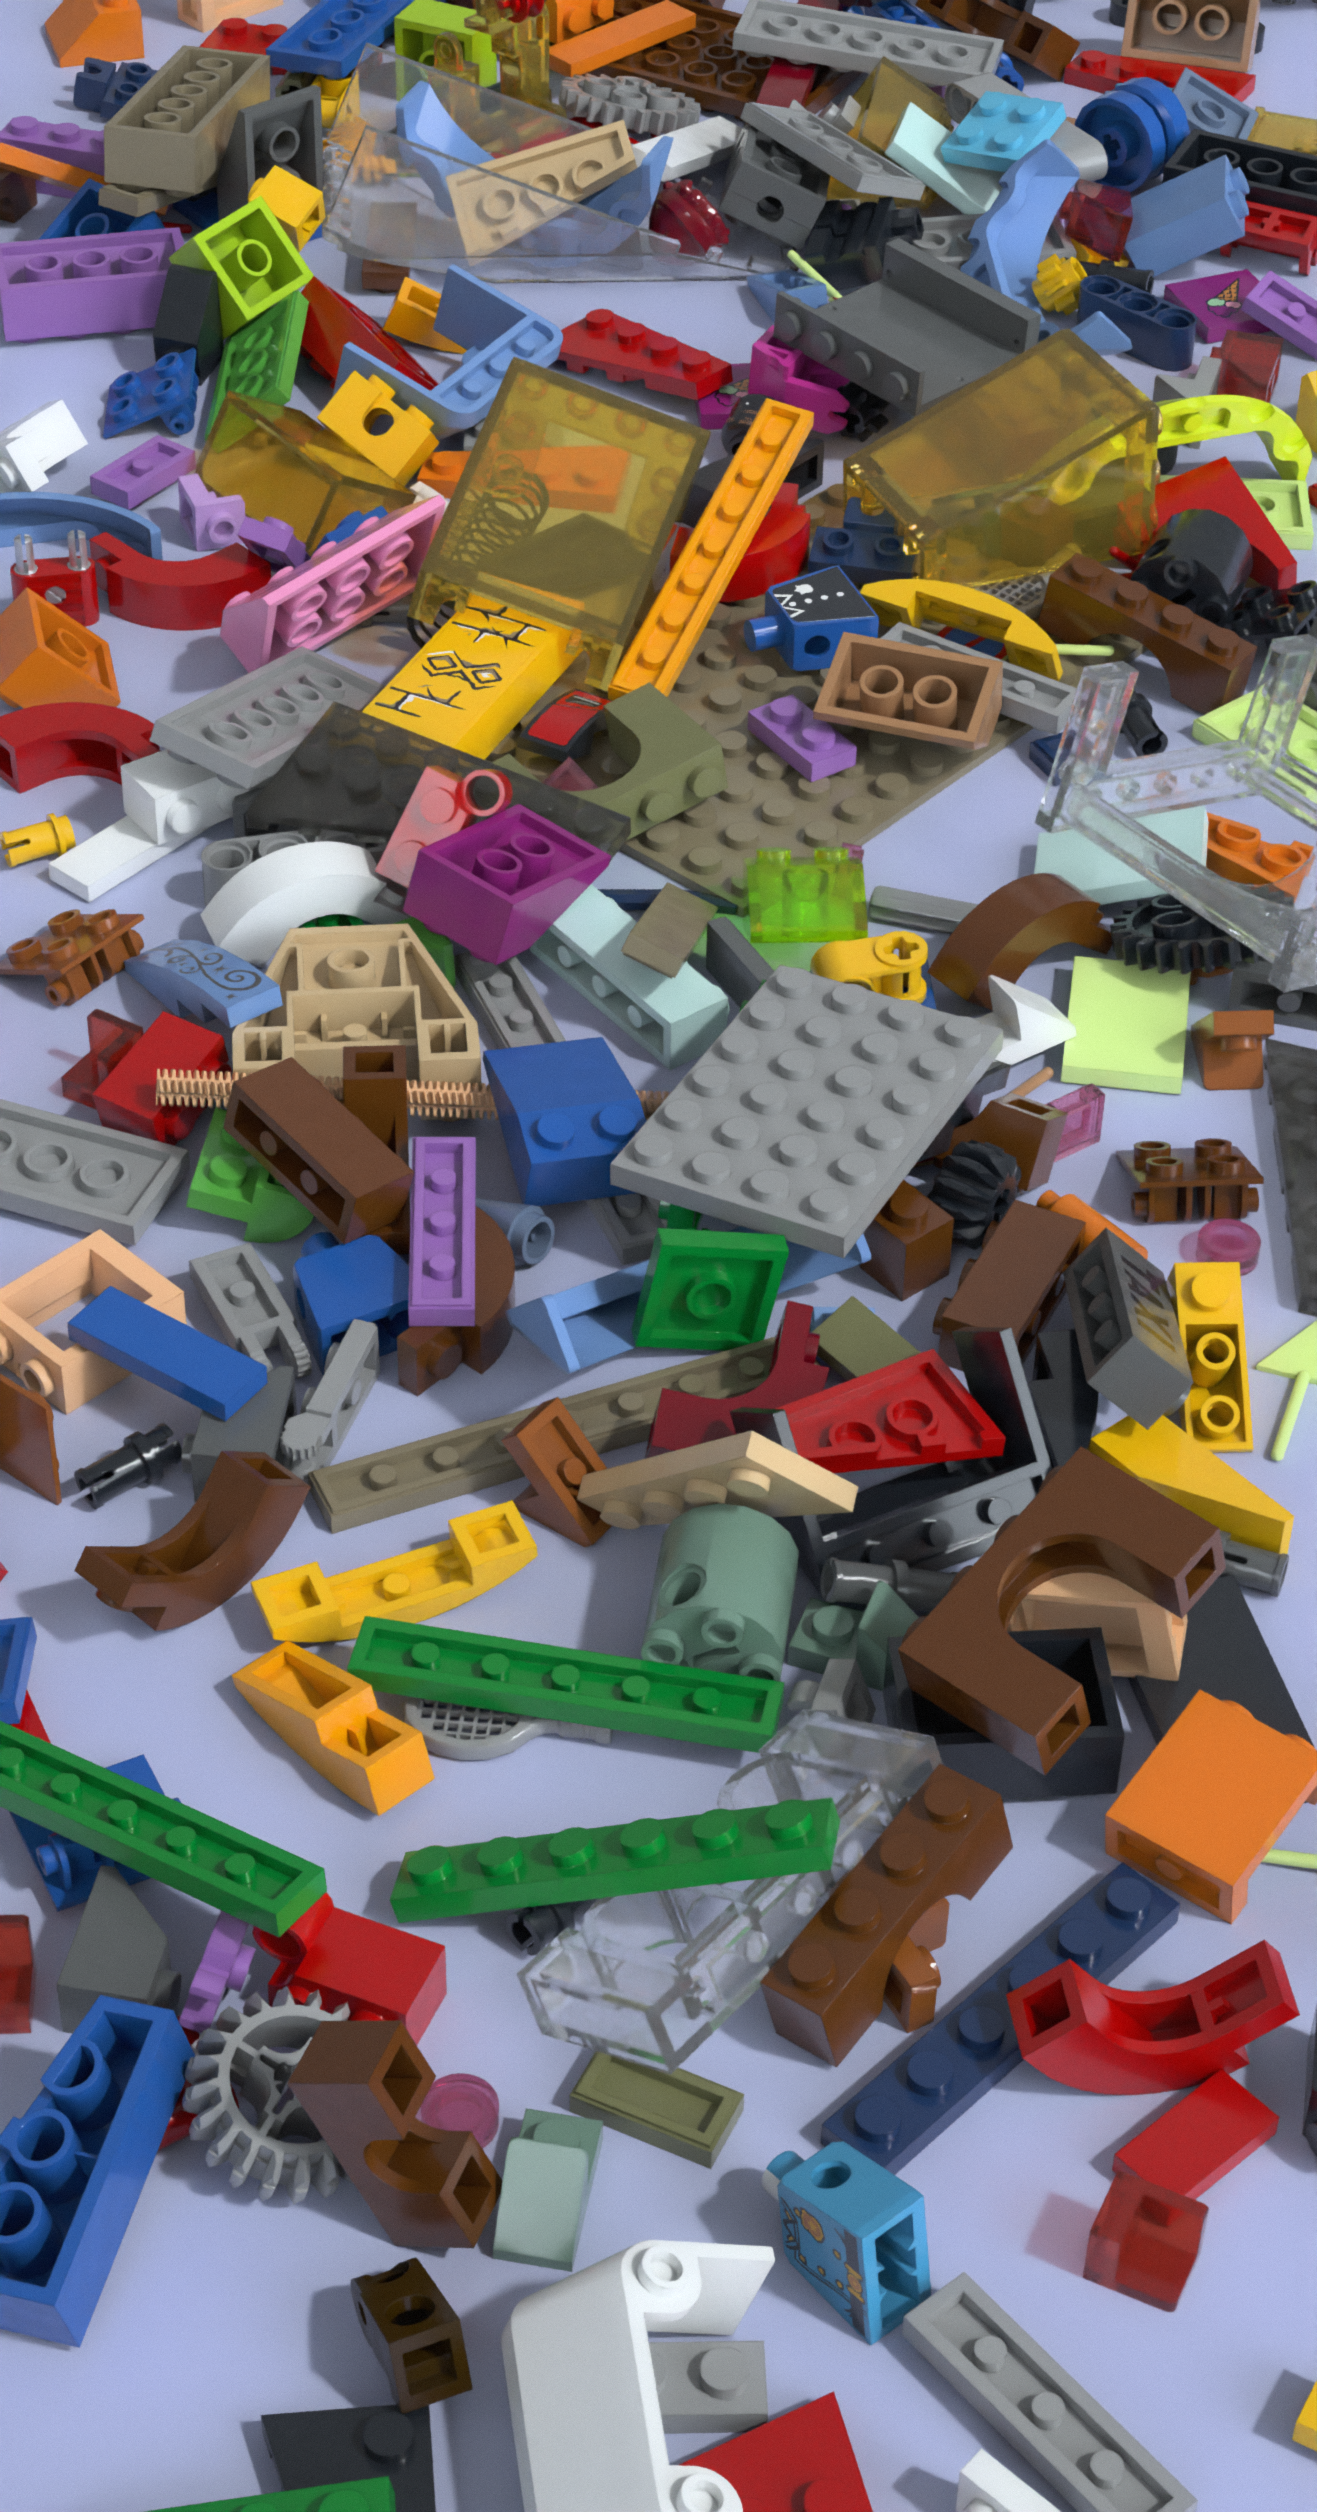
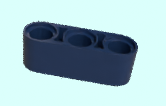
M1091 275L1081 281L1076 326L1095 312L1101 311L1131 340L1132 349L1123 353L1164 371H1183L1192 365L1197 326L1195 314L1111 276Z

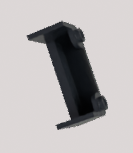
M962 1327L952 1331L970 1394L1006 1437L1003 1456L938 1462L858 1492L853 1512L772 1517L790 1532L799 1550L798 1565L820 1593L821 1573L829 1557L838 1558V1560L878 1565H883L887 1559L903 1560L912 1569L940 1571L984 1554L993 1544L996 1533L1001 1525L1009 1517L1019 1515L1039 1493L1040 1486L1047 1474L1052 1470V1466L1012 1328ZM740 1407L729 1411L736 1434L752 1430L798 1454L785 1410Z

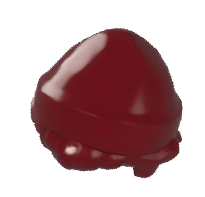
M684 179L677 183L665 182L663 190L657 194L652 205L649 217L648 238L652 251L659 257L676 261H692L698 258H707L715 250L720 249L722 245L729 244V228L725 227L717 209L703 196L702 192L699 189L692 188L693 182L689 179Z

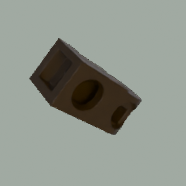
M416 2257L398 2263L389 2271L374 2276L362 2275L351 2279L352 2298L359 2323L368 2344L373 2348L374 2354L388 2376L392 2398L401 2414L473 2389L460 2319Z

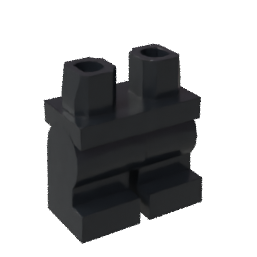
M891 196L879 198L878 203L868 201L860 203L855 209L848 210L842 209L840 199L826 201L814 224L815 230H812L804 255L806 262L836 290L869 284L872 280L874 282L882 279L886 243L900 238L914 246L913 241L922 239L924 225L919 208L896 209L894 199Z

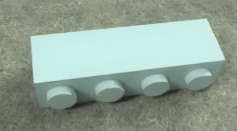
M591 884L530 947V951L669 1070L704 1055L727 1028L730 1011L728 997L721 988L710 983L693 969L687 961L677 976L671 979L623 955L624 952H621L622 947L637 921L623 911L612 898L606 897Z

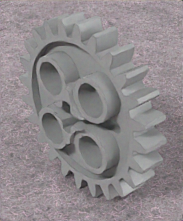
M576 74L573 77L566 76L565 80L561 81L558 99L559 106L564 107V111L573 112L575 117H587V122H601L602 126L624 120L627 133L643 134L645 131L660 136V133L666 134L698 123L701 111L700 103L694 102V98L685 97V93L671 92V88H660L648 80L633 76H617L616 78H611L604 74H600V77L591 74H585V77Z

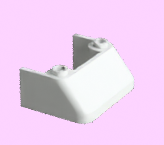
M646 2240L523 2298L516 2305L502 2332L501 2346L524 2512H743L736 2490L718 2473L698 2466L669 2465L647 2331L733 2335L775 2262L773 2247Z

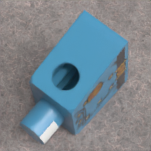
M844 2141L830 2143L807 2160L801 2158L794 2151H785L769 2163L762 2177V2187L779 2202L784 2253L790 2264L867 2343L873 2345L902 2324L903 2318L907 2313L931 2296L924 2195Z

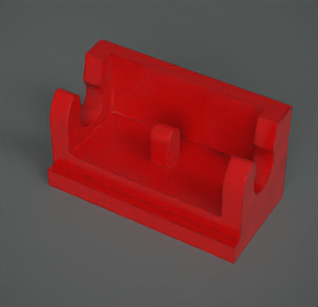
M1246 201L1249 215L1245 217V236L1221 246L1220 255L1230 258L1232 247L1238 248L1241 245L1269 253L1290 256L1299 259V274L1309 276L1310 265L1316 266L1317 216Z

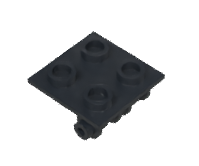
M1308 580L1299 582L1290 588L1271 590L1270 586L1252 588L1242 594L1241 601L1233 608L1223 628L1235 632L1246 641L1264 639L1270 661L1276 666H1290L1296 661L1317 616L1316 581Z

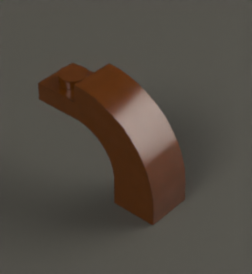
M1052 873L1031 874L1004 885L979 903L947 939L927 973L967 1002L993 1010L988 983L989 975H994L1016 984L1025 969L1039 955L1061 943H1076L1107 955L1112 947L1111 930L1100 923L1105 915L1098 909L1101 905L1100 902L1060 875Z
M406 1045L343 1046L344 1106L409 1166ZM410 1189L402 1218L366 1234L378 1236L397 1254H410Z
M477 1206L475 1211V1326H411L397 1336L398 1384L417 1397L440 1379L448 1378L461 1363L482 1375L501 1356L513 1333V1327L509 1325L505 1314L506 1310L515 1307V1262L513 1251L503 1230L487 1213Z
M221 1451L196 1503L170 1531L160 1538L140 1546H85L74 1571L97 1588L95 1595L104 1604L120 1611L132 1612L155 1631L183 1626L221 1606L260 1571L285 1538L311 1486L265 1452Z

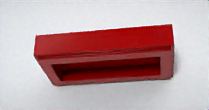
M1220 2069L1114 2154L1112 2171L1170 2221L1277 2133L1280 2117L1223 2069Z

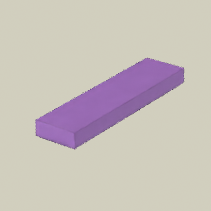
M412 1137V1170L414 1174L411 1182L409 1326H475L476 1137Z

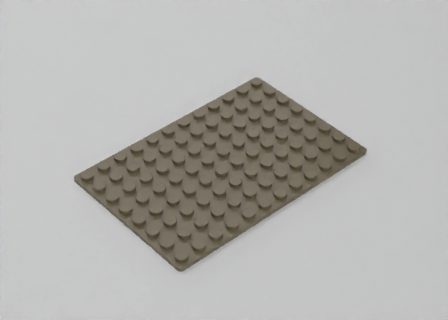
M841 483L830 486L800 504L806 505V513H811L809 556L817 526L843 528L847 502L851 497L860 498V510L869 516L881 514L887 503L858 491L852 485ZM899 510L898 536L919 538L918 557L913 579L936 580L971 588L982 575L989 571L1015 565L1008 559L988 554L985 550L976 547L968 540L959 539L936 528L930 522L919 520ZM808 561L795 578L808 574ZM852 582L859 592L863 585L868 584ZM661 589L584 634L585 649L477 769L510 754L540 782L549 787L565 791H585L600 788L626 775L632 767L611 750L607 729L594 733L590 754L566 763L519 748L517 743L519 735L530 721L547 704L569 690L576 688L608 699V686ZM765 594L745 600L718 602L667 698L721 743L728 788L615 846V848L693 891L716 896L738 905L736 911L738 916L745 919H755L1032 730L1033 727L999 714L989 745L972 750L827 722L857 747L856 765L810 782L747 729L748 711L792 694L813 711L829 668L795 671L789 668L775 647L754 652L749 650L744 638V622L749 619L764 617ZM1039 617L1033 619V621H1034L1037 625H1038ZM924 618L919 629L937 636V633L947 625ZM879 624L878 638H881L891 628ZM1045 631L1055 644H1070ZM1104 634L1097 636L1087 645H1110L1114 647V654L1111 656L1059 655L1063 670L1059 682L1083 690L1086 693L1094 687V681L1102 671L1112 667H1117L1119 670L1146 652L1148 648L1125 635Z

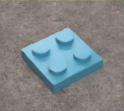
M986 91L941 146L944 162L1006 172L1013 163L1042 141L1052 137L1067 118L1062 102Z

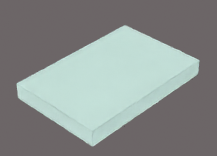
M910 101L899 117L885 150V155L910 174L923 181L926 186L963 214L986 213L1003 189L998 182L1005 173L944 162L941 146L952 133Z
M1205 805L1038 833L1034 874L1052 873L1060 875L1100 902L1101 905L1205 888L1209 824Z

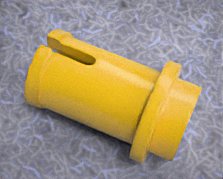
M54 813L46 815V821L8 832H0L2 850L9 849L8 854L4 855L10 868L17 866V864L55 853L60 857L67 850L76 847L73 829L66 815L56 817Z

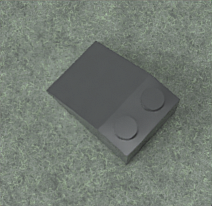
M312 85L238 111L217 177L219 221L248 204V194L257 179L265 178L274 165L322 191L325 208L320 87Z

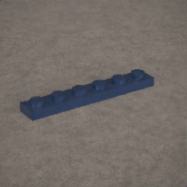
M1122 1862L822 2124L821 2143L826 2147L832 2142L844 2141L896 2175L1024 2060L1021 2056L1006 1994L1068 1959H1071L1099 1982L1108 1985L1177 1923L1180 1903Z

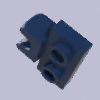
M87 57L84 60V72L76 74L73 104L78 108L98 112L100 117L111 119L157 73V70H153L150 66L140 62H122L116 71V63Z
M851 497L847 502L843 528L817 526L808 560V574L839 565L851 582L870 584L887 580L913 579L918 557L919 538L898 536L899 505L897 502L890 501L885 505V509L881 514L869 516L860 510V498Z

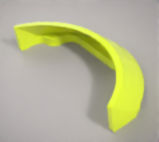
M1209 395L1163 400L1112 416L1066 442L1040 463L1020 484L1024 485L1045 480L1046 486L1012 494L1008 504L1011 508L1030 492L1048 497L1051 501L1058 504L1071 500L1086 489L1094 471L1102 463L1116 456L1253 431L1257 433L1265 445L1268 457L1282 480L1305 481L1313 456L1308 442L1294 420L1281 409L1265 401L1238 395Z

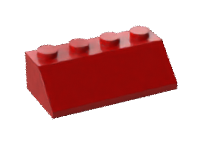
M313 276L302 290L301 294L309 301L299 353L310 360L309 365L327 380L332 381L330 387L333 390L343 346L348 342L353 343L430 391L439 384L389 332L382 330L383 326L377 320L317 277Z

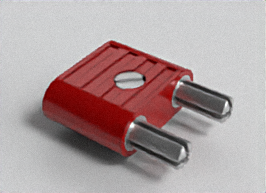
M74 530L67 534L69 557L34 559L32 537L24 534L27 560H23L21 535H17L14 538L16 563L10 568L13 601L27 587L84 627L97 623L100 613L94 560L87 556L85 532L78 530L80 556L76 555Z

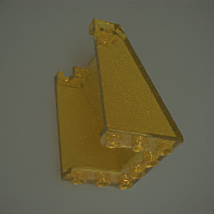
M1070 329L1059 330L844 459L843 512L845 513L847 502L851 497L860 498V510L869 516H872L873 510L885 508L904 527L903 551L907 555L920 553V575L914 576V579L936 580L969 588L1056 571L1076 553L1095 559L1098 562L1112 560L1115 558L1110 556L1108 552L1111 546L1118 547L1130 556L1143 554L1153 539V531L1158 526V514L1154 504L1155 484L1159 482L1161 474L1157 458L1158 436L1163 430V418L1160 407Z
M513 357L422 563L407 616L433 625L441 605L446 601H456L454 610L464 614L472 594L571 631L565 653L575 656L578 648H581L590 659V666L583 683L608 692V686L626 655L670 558V552L681 525L711 431L520 358Z

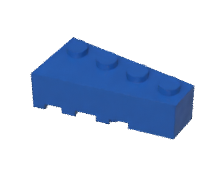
M100 1995L41 2077L40 2081L44 2088L21 2119L13 2116L1 2133L0 2329L80 2348L186 2078L184 2074L191 2057H195V2053L173 2010Z

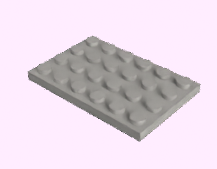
M780 964L611 1162L610 1184L765 1234L784 1235L787 1241L845 1258L1001 1052L1003 1029L980 1023L971 1017L956 1016L922 1006L916 1001L901 1000L867 990L857 984H846L812 974L802 968H791Z

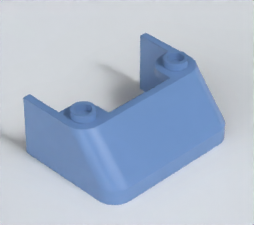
M452 264L447 269L433 330L467 350L462 356L460 368L430 391L353 343L348 342L343 346L333 396L354 370L366 380L374 374L396 392L391 401L405 411L412 404L434 422L430 431L439 441L476 425L514 394V389H521L557 360L563 342V334L555 324L455 264ZM380 415L372 426L371 434L379 436L386 433L394 424L393 417Z

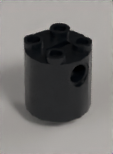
M1188 509L1172 515L1157 530L1130 580L1143 584L1148 590L1175 604L1189 608L1194 614L1223 628L1252 571V547L1244 531L1229 517L1209 509Z

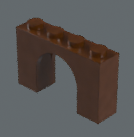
M1080 1447L1064 1466H1056L1047 1474L1040 1486L1039 1493L1019 1515L1009 1517L1001 1525L996 1533L993 1544L973 1566L968 1565L958 1572L950 1584L948 1594L930 1614L919 1617L910 1625L903 1637L901 1646L898 1648L908 1686L1045 1776L1090 1725L1091 1720L1082 1684L1022 1647L1008 1634L1007 1630L1010 1619L1019 1603L1030 1591L1050 1579L1072 1573H1095L1117 1579L1182 1619L1226 1569L1220 1529L1092 1452Z

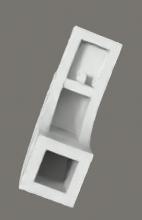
M62 399L45 403L0 432V493L35 491L49 482L44 471L88 444Z
M331 841L293 845L257 859L223 885L201 913V918L215 946L221 947L261 968L264 967L280 946L290 928H297L312 919L331 914H346L361 918L374 925L393 924L413 916L403 911L407 891L402 885L375 872L377 864L369 850L356 845Z

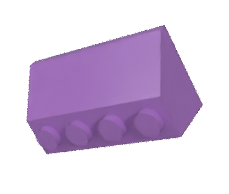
M31 116L13 117L0 131L1 143L104 176V130L82 129L74 123L52 124L40 122ZM36 180L37 193L70 199L76 194V192ZM173 203L168 205L166 215L173 208Z
M180 228L0 243V317L5 342L33 343L41 338L60 336L78 339L92 333L112 332L115 334H128L136 329L155 328L167 271L172 264L169 257L184 245Z

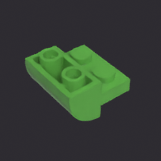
M215 1107L189 1189L186 1207L247 1222L244 1241L274 1243L298 1235L307 1228L314 1215L223 1128L227 1110Z

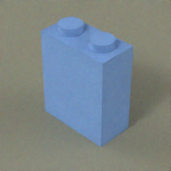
M1226 155L1126 200L1123 245L1136 269L1153 270V277L1245 236V217L1249 215L1245 195L1250 192L1249 186L1242 170L1239 167L1233 170Z

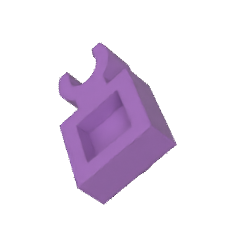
M223 1911L220 1912L179 2019L182 2027L202 2033L211 2027L226 1988L241 1992L256 1948L242 1944L249 1923Z

